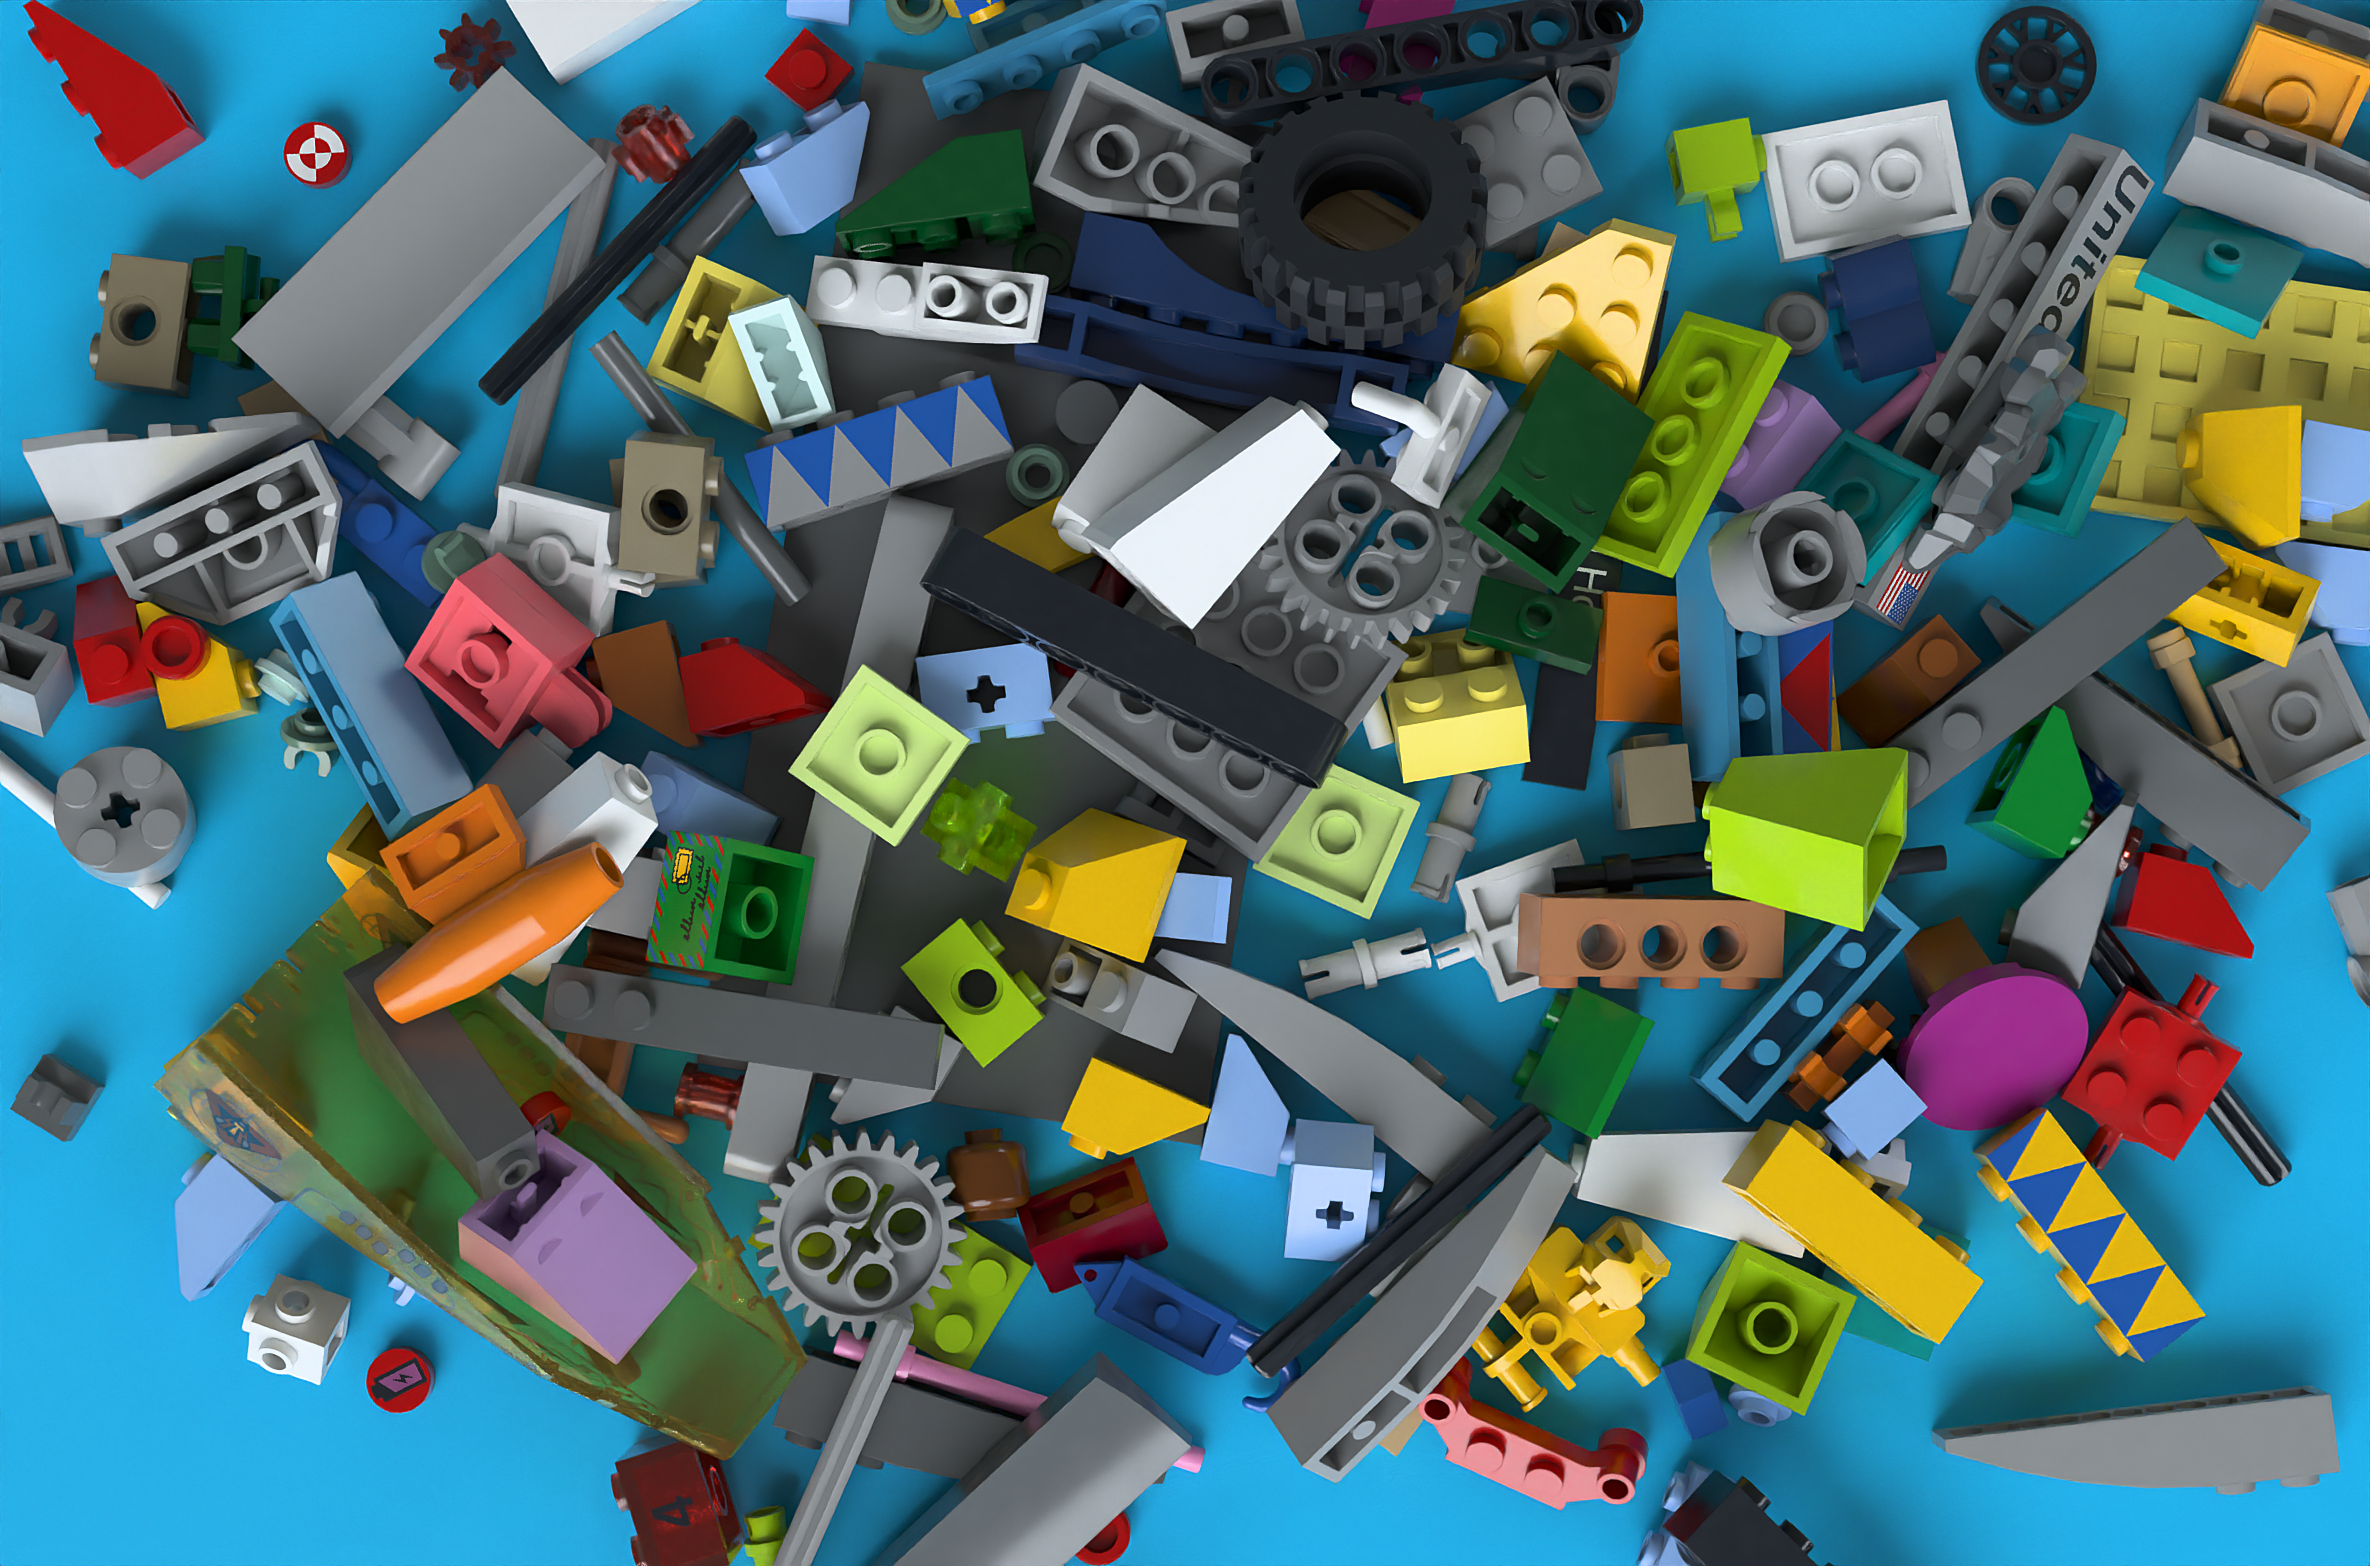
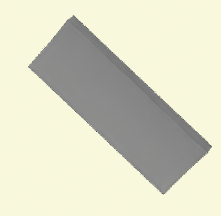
M501 66L231 340L331 434L339 439L607 165L598 153L572 132L512 74Z

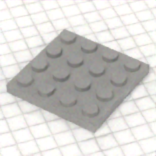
M1261 549L1256 552L1193 629L1161 613L1138 590L1123 608L1337 718L1350 731L1343 746L1408 657L1407 653L1387 639L1382 649L1377 650L1369 634H1362L1356 648L1350 649L1347 635L1344 631L1338 630L1334 638L1329 643L1323 641L1324 624L1317 621L1304 631L1300 629L1301 620L1305 612L1297 608L1293 611L1282 613L1280 607L1287 594L1286 591L1267 592L1265 589L1269 576L1273 571L1258 568L1257 563L1262 552ZM1079 671L1074 674L1048 710L1055 715V720L1256 864L1260 863L1312 791L1311 788L1300 785Z

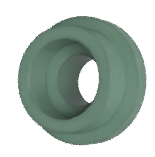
M885 0L886 11L892 24L900 31L909 35L921 36L935 31L942 25L948 14L942 0H929L928 9L918 15L907 11L906 4L908 0Z
M1030 444L1019 449L1011 457L1006 469V483L1010 493L1018 502L1031 508H1037L1064 495L1070 482L1069 467L1065 458L1055 448L1045 444ZM1034 466H1044L1050 472V480L1042 488H1033L1026 482V474Z

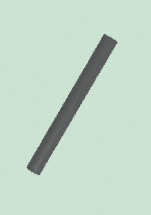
M615 330L588 349L652 432L696 436ZM724 472L720 496L711 495L710 507L781 599L790 607L813 589V586Z

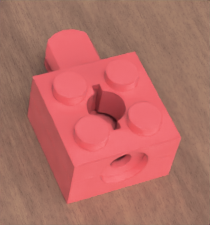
M498 552L454 580L403 665L498 749H501L517 738L525 728L529 730L537 723H541L569 748L580 747L607 728L613 716L611 700L575 669L596 635L501 552ZM507 637L512 642L510 646L507 643Z

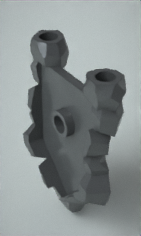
M2036 324L2021 342L2016 351V356L2012 358L2010 363L2001 361L1944 440L1948 447L1964 456L1965 462L1958 471L1955 469L1950 470L1934 490L1931 502L1939 507L1933 524L1921 521L1913 530L1903 556L1902 568L1911 574H1919L1933 569L1958 552L1973 553L1986 539L1985 536L1996 535L2010 521L2012 517L2011 494L2028 481L2032 476L2031 472L2035 473L2038 471L2047 452L2048 437L2046 435L2060 423L2064 410L2077 400L2089 383L2088 379L2081 372L2068 364L2074 353V347L2053 331ZM2004 402H2005V406L2002 408V410H2001L2000 413L1997 415V417L1994 419V421L1992 422V424H1991V426H1990V428H1989V427H1988V424L1991 422V420L1994 418V416L1996 415V413L1999 411V409L2001 408V406H2002V405L2004 404Z

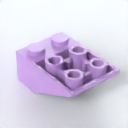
M542 1128L535 1136L541 1170L530 1175L517 1188L505 1190L486 1202L479 1198L458 1221L460 1258L617 1365L697 1271V1264L594 1162Z

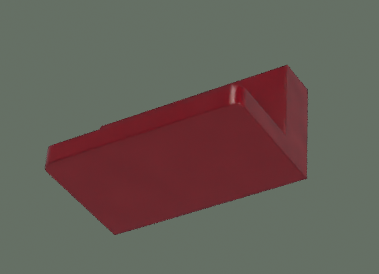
M1133 1156L1030 1197L1026 1204L1016 1208L1029 1251L1051 1293H1058L1082 1283L1074 1270V1263L1122 1261L1125 1254L1138 1261L1168 1247L1166 1236L1152 1207L1140 1170ZM1088 1269L1084 1275L1086 1278L1092 1279L1096 1276V1271Z

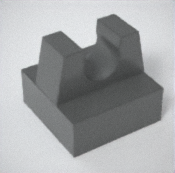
M52 1053L44 1054L34 1071L27 1077L10 1109L61 1141L68 1142L74 1139L106 1086Z

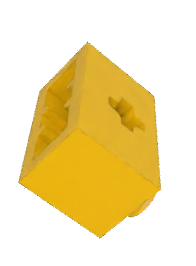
M2205 536L2228 565V569L2164 619L2286 668L2312 615L2321 581Z

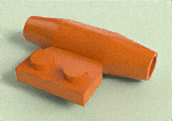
M489 783L484 784L379 851L408 909L414 910L434 925L375 979L374 989L382 1007L395 1021L401 1024L407 1023L478 994L563 941L623 887L622 873L611 854L600 843L592 842L526 869L525 844L528 841L499 786Z

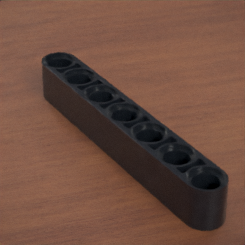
M1525 0L1227 54L1214 59L1205 68L1201 77V105L1204 113L1212 122L1221 126L1235 127L1279 119L1292 110L1296 115L1304 113L1305 102L1321 96H1325L1327 102L1341 99L1342 91L1360 90L1361 97L1378 98L1379 91L1399 94L1400 97L1609 59L1623 54L1631 46L1643 22V6L1640 0ZM1602 10L1618 12L1625 20L1626 31L1620 34L1603 32L1596 24L1595 14ZM1540 21L1552 22L1561 29L1563 41L1555 46L1540 44L1533 37L1531 26ZM1478 32L1488 33L1498 41L1500 52L1490 58H1482L1475 55L1469 49L1467 39ZM1413 44H1424L1435 52L1437 63L1427 69H1416L1406 62L1403 51ZM1360 55L1372 64L1374 73L1363 81H1353L1341 72L1340 62L1346 57ZM1298 67L1309 75L1311 84L1305 90L1298 93L1288 92L1277 84L1275 77L1282 69ZM1225 78H1234L1246 87L1248 93L1238 103L1225 104L1218 101L1213 95V86Z
M953 525L949 527L919 582L926 592L942 602L1305 787L1316 790L1321 789L1350 732L1344 723L1330 714L965 528Z

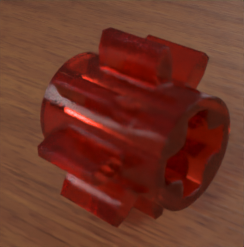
M464 13L461 18V26L455 28L452 32L445 29H440L438 32L446 42V53L434 57V62L441 70L456 69L450 77L449 84L458 93L466 88L468 82L479 89L501 66L505 68V58L512 57L517 53V49L511 41L495 42L501 34L502 27L494 18L488 20L482 28L475 25L470 16ZM481 45L485 51L478 55L479 64L470 66L466 60L473 57L472 47Z
M644 104L628 112L618 123L615 134L622 144L612 151V155L626 173L633 175L638 183H643L649 177L653 183L663 184L670 181L691 159V154L684 144L692 140L695 134L678 112L673 113L668 105H664L657 111L652 104Z

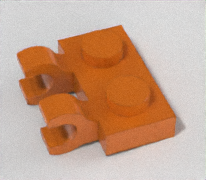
M1864 999L1860 1004L1854 1003L1830 1030L1832 1034L1815 1052L1811 1050L1794 1068L1795 1071L1788 1077V1080L1781 1086L1778 1092L1796 1109L1808 1112L1820 1098L1831 1103L1848 1085L1841 1077L1864 1052L1876 1056L1893 1038L1886 1028L1896 1018L1878 1001Z

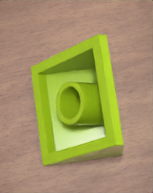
M1739 1240L1698 1300L1685 1359L1805 1416L1857 1297Z

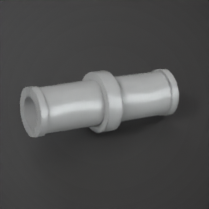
M1467 772L1451 776L1453 778L1436 822L1430 821L1427 826L1425 835L1430 837L1415 879L1409 887V890L1419 893V895L1446 904L1449 901V894L1465 851H1473L1477 839L1471 835L1487 793L1492 787L1490 782Z

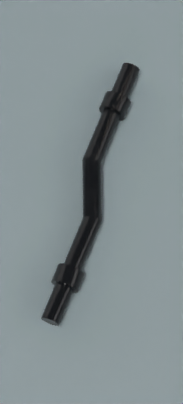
M1943 845L1901 849L1885 883L1896 882L1897 875L1946 870L1947 855L1945 847ZM1704 851L1630 859L1629 853L1604 855L1599 863L1551 868L1554 893L1604 888L1605 893L1610 894L1633 891V884L1705 876L1712 877V862L1705 861Z

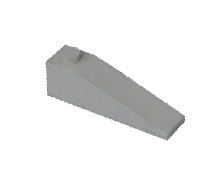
M1081 63L1061 69L1055 80L1035 129L1030 184L1086 211L1238 228L1237 200L1239 199V179L1243 166L1251 161L1250 151L1253 147Z
M285 412L210 420L207 422L208 433H199V427L195 425H170V423L148 425L146 438L138 439V436L134 434H108L107 429H98L24 439L21 441L23 454L58 523L82 528L84 530V537L101 538L123 529V524L134 523L251 468L296 443L306 440L320 432L319 421L313 417L298 412Z

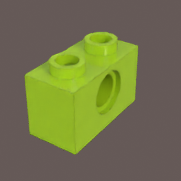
M960 918L900 968L984 1068L1046 1016L1038 1007L1046 997L1023 969L1014 976L1008 971L997 957L1005 950V947L981 919L971 926L965 918ZM973 969L985 970L995 979L997 985L996 995L993 1001L986 1006H974L967 1002L962 995V980Z

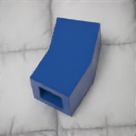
M1685 1358L1660 1368L1683 1426L1693 1441L1730 1426L1707 1369Z

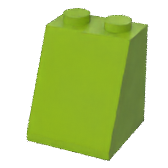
M1891 747L1733 758L1722 781H1713L1710 784L1702 809L1703 818L1710 820V832L1705 845L1704 858L1705 861L1712 862L1713 890L1863 932L1907 837L1908 750Z

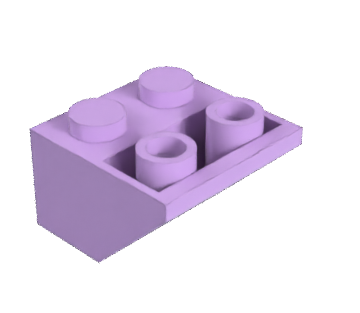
M1776 378L1712 504L1723 512L1740 513L1791 493L1843 430L1812 394Z

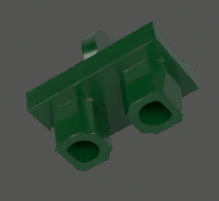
M225 246V255L193 259L191 278L193 292L199 296L222 297L221 319L191 317L188 326L187 347L189 351L197 355L216 359L234 370L254 371V361L231 338L279 291L280 279L260 278L261 258L248 254L247 248Z

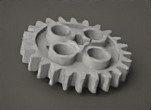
M1341 449L1335 467L1329 464L1261 546L1266 549L1262 550L1257 563L1259 569L1273 571L1265 587L1267 592L1286 591L1287 594L1280 607L1282 613H1287L1297 608L1304 611L1305 613L1300 624V629L1303 631L1310 628L1317 621L1324 624L1323 641L1329 643L1334 638L1338 630L1346 632L1350 649L1356 648L1362 634H1369L1373 645L1378 650L1382 649L1389 631L1392 632L1398 641L1404 644L1408 641L1413 631V625L1423 632L1429 630L1435 618L1434 613L1443 616L1452 600L1449 595H1455L1463 578L1457 572H1460L1467 557V553L1456 549L1459 547L1465 534L1464 529L1447 527L1452 517L1442 507L1437 509L1418 502L1391 482L1396 470L1397 459L1391 458L1384 468L1377 467L1372 450L1366 451L1361 464H1353L1347 450ZM1345 502L1357 505L1364 513H1351L1343 508L1340 503ZM1386 509L1391 510L1393 515L1379 529L1373 545L1367 546L1362 551L1342 584L1336 589L1331 588L1328 583L1343 569L1350 551L1354 552L1359 548L1382 511ZM1402 538L1408 540L1416 547V550H1406L1395 543L1393 539ZM1314 547L1323 550L1329 556V559H1317L1311 556L1305 548ZM1358 584H1371L1377 587L1382 595L1371 596L1365 593Z
M864 1126L858 1127L854 1144H845L837 1129L832 1130L831 1149L823 1151L816 1142L809 1139L806 1143L810 1159L805 1163L787 1155L784 1159L792 1175L789 1180L776 1176H770L768 1179L769 1187L778 1196V1199L758 1200L757 1204L759 1213L772 1220V1222L760 1224L753 1228L755 1240L772 1244L756 1253L758 1265L761 1267L778 1266L765 1278L769 1291L788 1286L781 1299L783 1309L787 1312L804 1303L802 1320L805 1326L810 1327L821 1315L826 1316V1327L829 1336L834 1337L843 1321L851 1323L856 1339H862L866 1322L875 1321L876 1325H878L885 1312L899 1314L913 1322V1315L909 1306L915 1302H918L927 1309L933 1310L935 1304L928 1289L932 1285L943 1289H950L952 1286L948 1275L942 1270V1266L962 1265L963 1261L960 1252L948 1246V1244L961 1241L967 1237V1233L962 1225L948 1222L964 1212L962 1204L950 1199H943L955 1188L950 1175L931 1180L940 1166L937 1158L934 1155H930L916 1163L919 1147L913 1139L906 1142L899 1151L894 1150V1135L888 1129L883 1132L877 1145L870 1144ZM847 1176H856L866 1182L864 1193L859 1199L852 1202H842L832 1196L834 1186L839 1180ZM888 1183L892 1184V1192L880 1202L870 1216L877 1201V1194L882 1186ZM902 1208L918 1210L921 1213V1219L914 1230L899 1234L888 1228L889 1220L896 1211ZM869 1219L873 1236L870 1239L859 1236L851 1247V1240L847 1229L850 1226L861 1229ZM812 1232H823L833 1238L827 1252L818 1257H808L798 1251L800 1241ZM851 1250L846 1257L843 1271L839 1278L834 1282L827 1280L828 1274L840 1264L843 1257L845 1258L848 1251ZM876 1263L888 1269L885 1279L878 1286L863 1288L854 1283L856 1273L867 1264Z

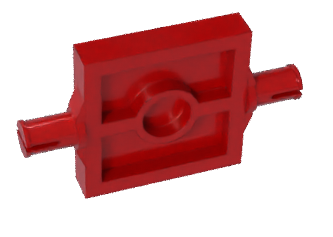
M2195 973L2193 980L2177 1005L2171 1002L2153 1000L2128 985L2124 986L2086 1046L2076 1071L2059 1091L2061 1099L2090 1114L2099 1125L2087 1147L2081 1152L2090 1165L2094 1163L2095 1168L2104 1170L2105 1165L2122 1139L2129 1142L2142 1143L2172 1161L2176 1159L2243 1055L2239 1047L2212 1033L2200 1019L2212 997L2220 989L2219 985L2210 979L2206 980L2203 975Z

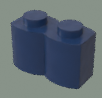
M1896 234L1824 255L1826 271L1818 273L1817 280L1826 310L1836 309L1839 316L1842 333L1833 335L1832 340L1835 355L1842 372L1851 370L1855 379L1865 383L1937 362L1933 337L1922 302L1918 275L1907 238Z

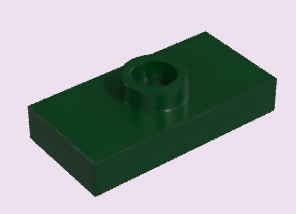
M1481 575L1476 585L1463 640L1587 675L1592 666L1604 610Z

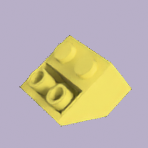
M697 255L646 368L647 373L659 386L772 434V427L728 315L730 312L783 295L756 280ZM799 305V306L802 308V310L805 312V311H806V308H804L803 306ZM814 323V325L819 329L821 324Z
M1466 628L1422 636H1410L1404 644L1398 640L1390 641L1408 654L1407 659L1385 688L1390 724L1395 740L1394 745L1404 783L1530 762L1526 704L1511 653L1463 640Z

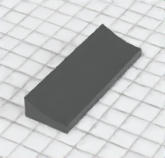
M1099 1350L868 1566H1063L1192 1448L1193 1436Z

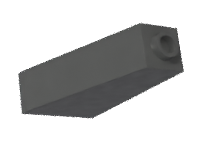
M397 942L342 972L359 1055L481 1200L486 1202L505 1190L517 1188L530 1175L541 1170L534 1129L447 1006L404 1024L395 1021L382 1007L375 993L374 981L407 951L400 942Z

